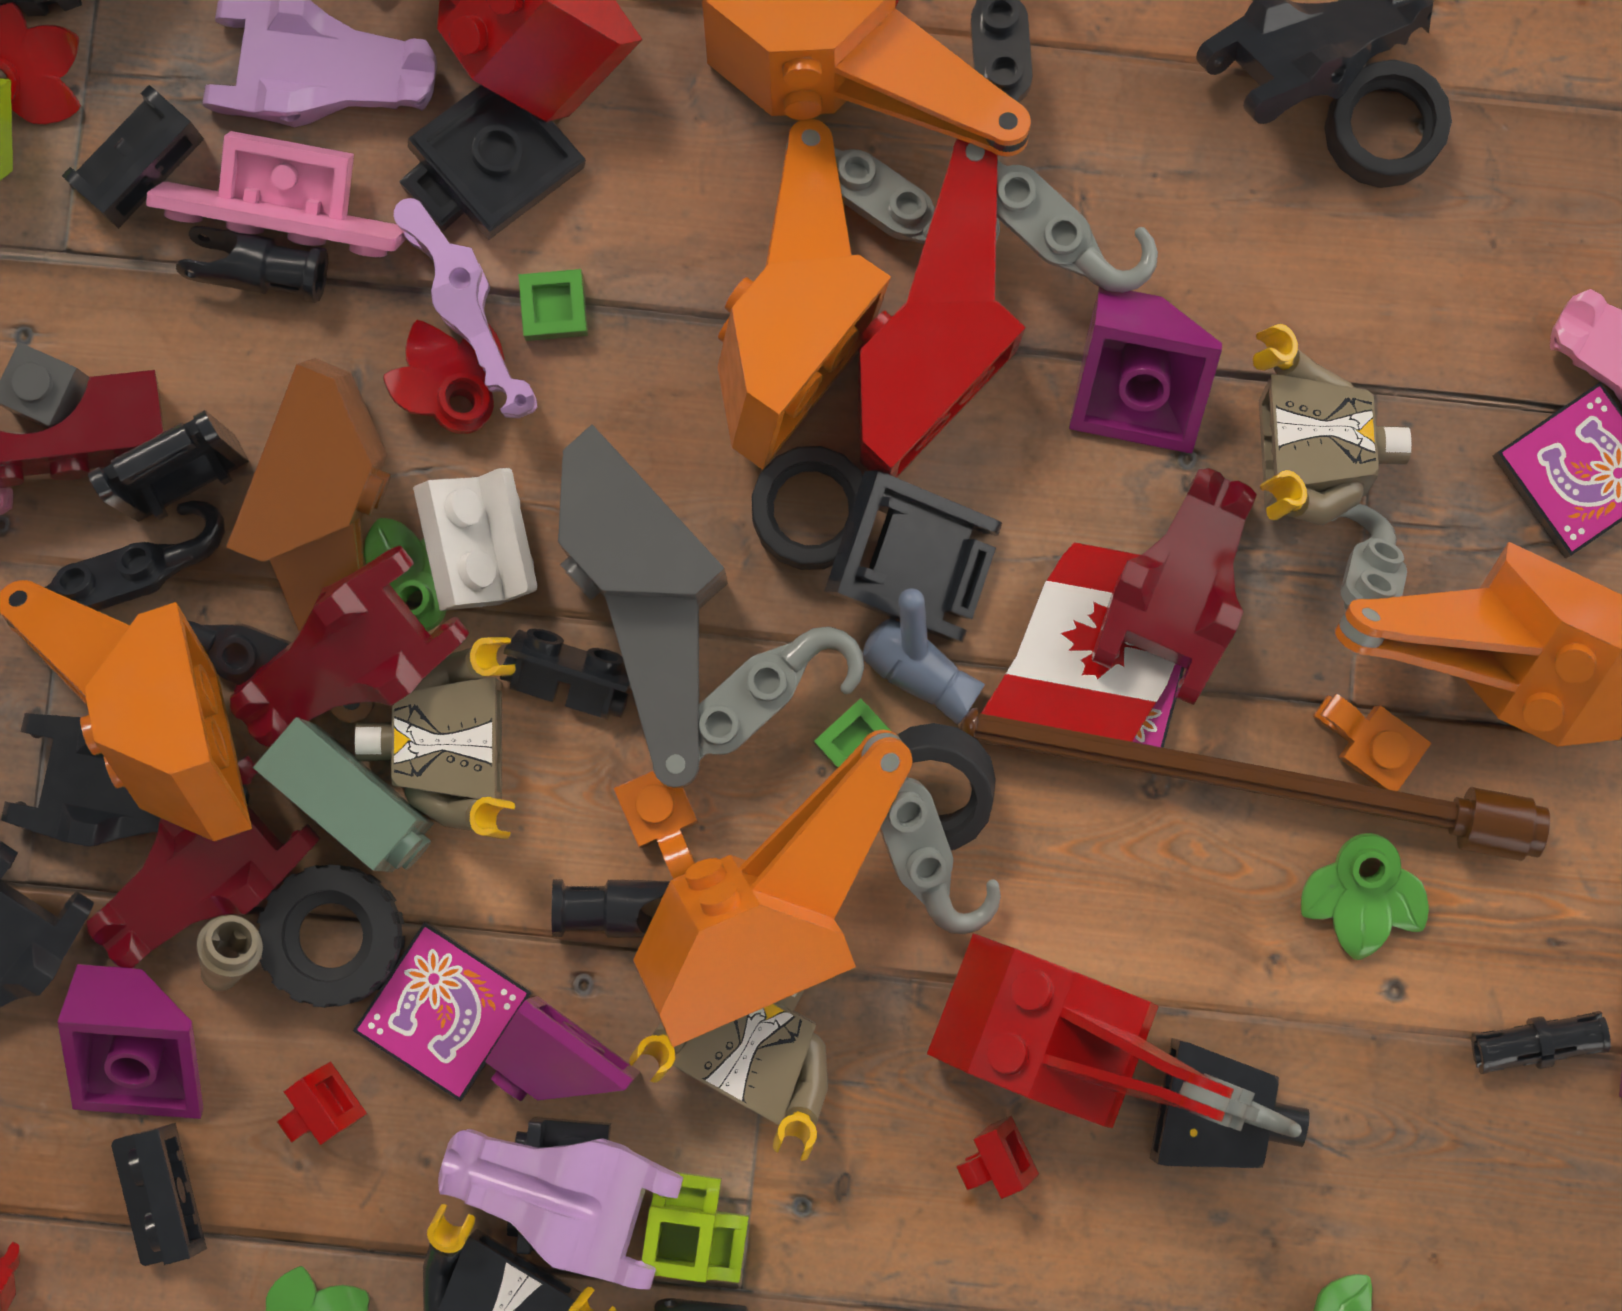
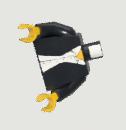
M440 1205L427 1229V1237L430 1244L423 1264L424 1311H594L588 1304V1298L595 1291L594 1288L588 1286L581 1293L571 1285L478 1229L469 1236L475 1224V1217L472 1214H468L463 1226H454L444 1216L448 1205ZM612 1305V1306L609 1308L608 1311H617V1310H616V1308Z

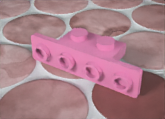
M234 131L224 135L219 191L172 182H162L147 192L146 206L164 209V216L174 221L195 223L201 222L203 217L226 221V228L238 233L260 234L266 228L288 232V240L303 245H324L326 240L350 244L349 250L362 256L384 257L387 255V251H395L406 240L404 232L397 224L347 215L354 154Z

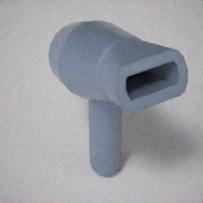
M906 589L899 596L900 622L889 618L880 623L870 633L863 649V660L883 679H887L889 683L931 705H936V708L958 725L975 702L985 684L967 673L959 671L958 667L927 639L924 596L917 589Z

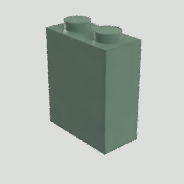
M296 717L253 767L373 871L393 872L401 866L408 870L431 844V840L425 834L434 823L419 810L409 805L403 796L363 762L357 761L356 756L317 724Z

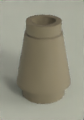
M228 915L209 921L201 929L197 939V952L201 978L207 987L215 991L228 990L257 965L262 956L263 942L260 933L253 924L242 917Z

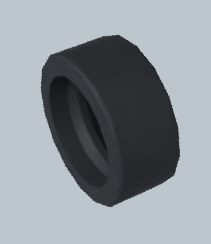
M1395 59L1373 62L1363 67L1346 93L1338 99L1334 98L1329 105L1324 126L1328 151L1338 167L1359 183L1379 188L1404 185L1423 174L1447 144L1452 117L1447 95L1437 79L1421 67ZM1387 89L1403 94L1415 103L1423 116L1424 131L1421 142L1414 151L1402 158L1388 160L1376 157L1361 147L1353 135L1351 118L1354 107L1362 97L1374 90Z
M823 446L796 447L776 456L759 474L751 495L752 522L762 546L779 562L800 570L826 569L833 566L863 478L861 470L844 454ZM802 472H820L832 477L842 486L848 499L849 515L844 528L833 539L820 545H803L791 540L780 530L774 517V501L779 488L789 478Z
M937 723L912 726L897 734L909 748L912 754V763L928 760L948 763L965 774L970 781L972 789L969 802L954 813L939 815L951 850H956L976 839L989 822L996 781L991 757L979 741L957 727Z

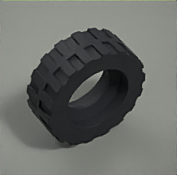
M315 865L304 868V871L291 874L282 880L284 884L279 889L272 890L266 899L268 901L264 911H260L257 923H260L259 933L263 942L262 959L259 961L263 970L269 972L273 978L271 982L279 991L285 990L291 995V999L299 1003L312 1004L313 1007L326 1008L359 1002L369 997L374 991L381 989L400 960L398 959L400 950L405 945V936H402V924L405 923L402 912H398L394 903L397 900L391 891L386 890L380 884L381 881L373 875L366 874L360 871L361 869L350 866ZM330 903L343 905L350 909L359 919L363 931L362 944L356 956L345 965L336 968H327L315 964L305 955L300 944V928L305 917L316 907Z

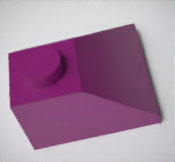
M1099 287L1086 337L1069 429L1192 454L1221 356L1222 343L1161 296L1136 291L1124 293L1110 292Z
M77 964L57 1022L72 1109L201 1119L203 1101L192 1021L142 969Z
M539 996L523 1002L485 1061L497 1070L491 1080L519 1101H523L527 1094L539 1101L624 1091L640 1073L639 1070L631 1066L627 1061Z

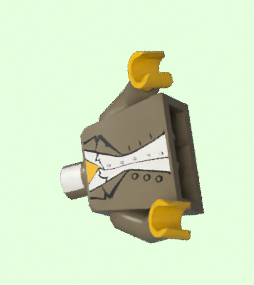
M1277 324L1256 333V339L1262 341L1267 346V349L1255 353L1252 360L1253 366L1257 370L1265 371L1274 367V371L1277 374L1270 376L1259 399L1263 483L1260 484V489L1264 491L1265 511L1271 520H1278L1288 515L1289 517L1316 525H1325L1360 503L1362 497L1367 495L1378 477L1379 464L1406 465L1409 462L1412 446L1411 432L1407 426H1376L1374 396L1372 393L1365 389L1354 388L1350 382L1314 362L1298 350L1297 339L1292 330L1286 325Z
M486 637L477 640L472 648L447 656L422 679L408 696L392 705V722H358L355 729V754L357 761H391L392 785L404 788L409 805L444 827L474 831L486 837L508 839L511 832L501 831L496 825V818L500 810L503 808L515 810V803L502 799V682L496 677L486 676L512 675L515 673L516 667L515 665H499L497 661L499 647L503 644H510L511 639L509 637Z
M805 990L675 1047H672L660 1023L652 1036L644 1038L629 1058L631 1066L643 1054L651 1055L658 1061L659 1070L650 1080L652 1083L659 1082L669 1069L674 1066L778 1124L779 1127L773 1140L775 1152H779L784 1137L796 1136L804 1144L800 1161L807 1160L811 1154L817 1138L815 1126L828 1091L826 1045L814 1033L816 1023L794 1011Z

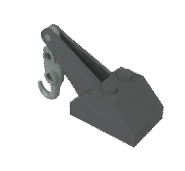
M593 424L563 450L558 543L568 558L560 565L590 600L601 593L607 601L653 763V770L658 780L671 788L686 787L696 779L700 761L704 756L708 754L726 755L737 750L792 699L808 662L823 650H836L844 656L847 661L848 672L840 689L844 694L852 693L860 683L864 671L863 653L856 640L845 631L832 627H819L801 634L792 643L751 657L699 704V609L728 584L725 568Z

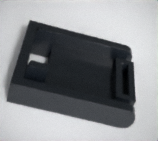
M204 410L194 415V419L186 424L180 423L111 460L112 464L105 468L98 467L89 472L88 477L99 497L108 505L138 522L152 514L161 520L168 516L165 507L216 479H219L222 484L226 485L233 481L229 472L248 463L249 460L235 434Z
M879 470L865 471L824 592L900 621L899 596L906 589H917L923 594L925 599L927 632L953 642L963 643L967 630L942 619L945 612L957 617L973 619L996 547L969 538L972 529L982 534L998 536L1003 523ZM879 510L887 515L869 568L860 567L859 565L877 511Z

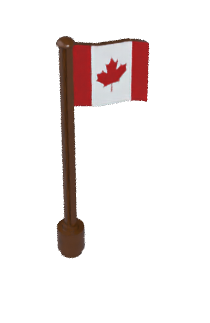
M1074 542L1062 555L1046 580L1013 663L981 714L978 713V708H972L967 712L962 722V731L979 742L1448 829L1450 835L1457 836L1458 848L1464 851L1518 861L1524 860L1526 856L1538 858L1545 849L1549 835V809L1537 806L1534 799L1470 787L1464 798L1456 797L1452 802L1132 742L1167 686L1175 663L1125 641L1120 646L1119 657L1114 660L1110 669L1093 662L1092 655L1115 583L1120 574H1122L1127 561L1140 556V554Z

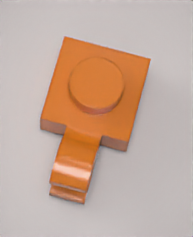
M1335 694L1333 698L1328 695L1313 715L1319 722L1349 742L1338 758L1382 789L1398 791L1432 744L1381 705L1374 706L1365 718L1354 705L1338 694Z
M654 771L613 788L638 847L643 848L657 841L672 878L684 875L686 870L695 863V860L681 830L699 823L684 788H671L664 785L658 780Z

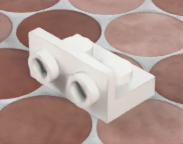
M498 468L479 477L427 480L413 487L440 611L500 605L537 590L534 562L530 554L520 509V499L516 491L513 472L510 468Z

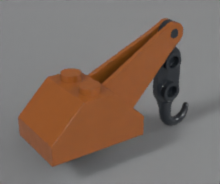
M316 358L298 363L295 366L226 548L261 562L270 560L298 631H300L312 611L323 587L331 585L365 566L360 517L363 514L370 516L374 508H379L391 479L390 473L382 471L387 453L351 372ZM188 621L215 666L217 674L238 685L250 679L260 667L268 663L274 656L292 643L246 624L201 625L194 621ZM376 702L342 705L330 710L341 721L354 723L366 718Z

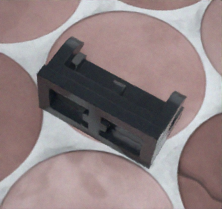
M150 85L140 93L144 101L77 171L69 167L62 175L74 189L118 229L146 201L147 192L164 182L204 140L192 122Z

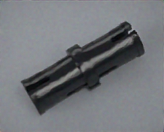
M1601 1011L1577 1015L1576 1017L1546 1021L1543 1016L1528 1018L1526 1025L1497 1031L1472 1033L1471 1045L1476 1067L1479 1068L1480 1074H1487L1506 1068L1533 1064L1538 1069L1554 1066L1556 1060L1585 1054L1606 1053L1610 1051L1611 1039L1605 1017H1602Z

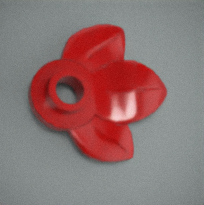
M9 2L0 6V70L6 75L7 79L11 80V109L20 117L33 124H50L71 117L81 108V105L74 93L60 78L68 73L76 60L80 42L78 35L67 28L57 25H38L27 28L26 20L21 10L14 2Z
M416 320L408 334L405 346L408 366L391 370L383 376L389 395L403 410L410 414L433 416L439 425L450 432L468 434L481 429L488 422L493 412L494 398L492 392L488 389L489 387L485 385L486 373L479 365L474 348L464 338L458 343L454 338L435 326L421 320ZM488 323L490 331L505 362L501 342L494 329ZM455 396H464L471 402L472 410L467 413L457 412L452 408L450 399Z

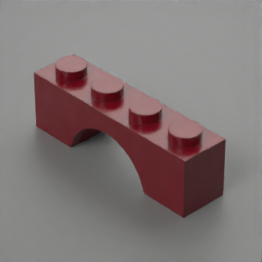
M155 370L89 377L80 403L59 424L47 430L30 434H14L0 431V488L20 485L24 483V476L50 473L51 478L54 480H75L87 477L90 469L106 467L112 464L111 460L165 432Z

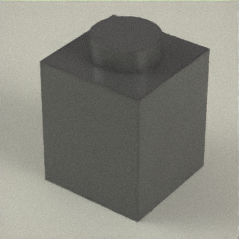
M18 342L0 379V406L15 415L49 429L62 422L75 410L84 395L89 376L70 364Z

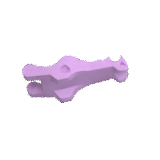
M219 0L217 3L215 21L227 27L244 28L236 86L213 84L205 86L202 105L211 111L226 115L254 117L295 128L315 122L346 107H386L397 109L399 106H410L423 111L431 100L434 91L437 59L428 42L424 39L413 38L402 41L356 31L328 15L311 0Z
M414 198L401 200L394 209L396 224L404 232L406 239L411 245L423 251L434 261L435 277L431 294L432 303L436 311L451 330L463 337L474 348L479 365L486 373L485 385L489 387V391L493 393L497 391L504 392L507 395L505 405L500 408L505 418H521L534 413L537 409V399L529 383L524 380L511 378L490 331L484 311L490 285L472 248L450 244L420 201Z
M472 1129L461 1130L450 1139L438 1177L440 1195L459 1198L465 1201L467 1205L479 1208L510 1222L553 1268L599 1278L636 1289H650L656 1272L655 1267L626 1256L645 1190H649L662 1197L678 1198L683 1182V1177L633 1152L625 1145L603 1138L572 1145L537 1148L488 1137Z

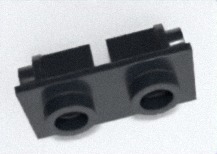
M536 628L529 629L527 632L518 630L512 637L511 643L507 644L504 648L503 654H506L507 657L503 665H515L516 670L512 675L500 676V679L510 682L511 690L553 702L561 681L571 685L565 704L566 707L608 720L610 715L622 717L629 697L626 691L630 686L623 657L618 653L603 648H590L588 651L563 644L564 639L556 633Z

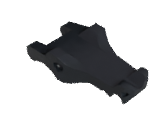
M1253 0L1243 17L1201 44L1197 51L1196 59L1210 75L1222 73L1236 61L1260 85L1251 90L1246 96L1243 104L1244 110L1257 123L1267 124L1304 99L1319 95H1328L1335 99L1342 97L1370 58L1390 50L1396 44L1406 45L1410 35L1418 28L1422 27L1429 34L1434 0H1338L1330 3Z
M24 713L20 732L30 734L36 739L41 737L52 738L53 743L39 806H28L22 801L16 803L5 801L1 821L63 842L88 847L99 846L127 837L152 832L158 833L161 818L140 809L125 786L118 789L115 788L108 775L104 755L102 753L93 755L90 752L82 733L81 717ZM243 785L246 803L249 804L250 794L246 785Z
M0 841V1007L20 998L41 995L54 979L62 960L94 905L92 900L76 891L66 901L58 916H55L1 881V878L11 868L18 854L16 850Z

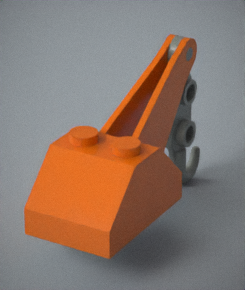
M816 119L799 120L790 129L785 148V159L765 269L754 281L745 277L731 293L725 305V310L730 312V316L718 335V339L723 342L717 368L731 446L762 470L858 353V349L863 344L859 337L865 328L878 316L891 279L890 275L861 255H851L843 204L888 235L899 240H910L921 244L925 243L935 211L932 200L923 190L869 153L855 149L845 151L836 149L830 129L823 122ZM998 218L996 221V241L1000 234V222Z
M1358 504L1338 516L1349 518L1359 523L1371 535V538L1358 543L1351 552L1340 592L1344 600L1345 613L1335 629V635L1346 648L1361 655L1392 659L1463 678L1498 719L1557 747L1621 739L1622 594L1508 542L1479 589L1402 596L1407 568L1403 562L1404 555L1396 546L1397 539L1393 526L1379 512L1363 504Z
M876 730L867 735L853 753L747 860L733 855H728L721 859H704L691 865L684 875L670 880L633 961L672 1047L685 1043L856 967L845 936L834 919L879 830L897 877L925 905L929 916L938 927L953 934H968L980 930L992 920L998 911L1001 899L999 883L994 879L987 882L985 901L977 910L971 913H960L953 908L949 897L951 871L953 868L952 852L931 794L921 782L907 778L912 766V754L897 734L890 730Z

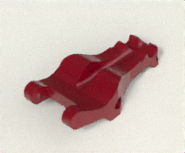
M1206 468L1197 471L1187 495L1166 534L1145 553L1127 561L1122 574H1120L1116 581L1094 647L1093 662L1110 669L1114 660L1119 657L1120 646L1125 641L1186 668L1183 678L1178 682L1175 698L1191 705L1195 704L1234 637L1244 613L1235 592L1233 563L1246 518L1257 496L1249 485L1241 481L1225 479L1220 472L1214 469Z
M396 546L387 550L354 573L323 587L312 611L294 641L268 663L260 667L250 679L241 685H236L234 694L230 697V710L237 719L242 720L246 724L249 734L259 744L271 747L296 717L309 721L334 707L361 702H378L391 706L408 696L424 677L467 638L469 631L457 616L447 620L429 634L390 585L391 582L403 575L414 563L402 546Z
M247 755L237 761L242 785L250 784L253 777L258 773L253 768L255 763ZM248 804L247 808L252 829L217 841L207 839L161 818L156 840L143 868L87 921L88 933L95 943L102 945L107 950L109 958L115 965L122 968H133L152 950L192 923L221 915H246L270 894L321 838L309 824H306L300 830H295L291 834V838L282 844Z

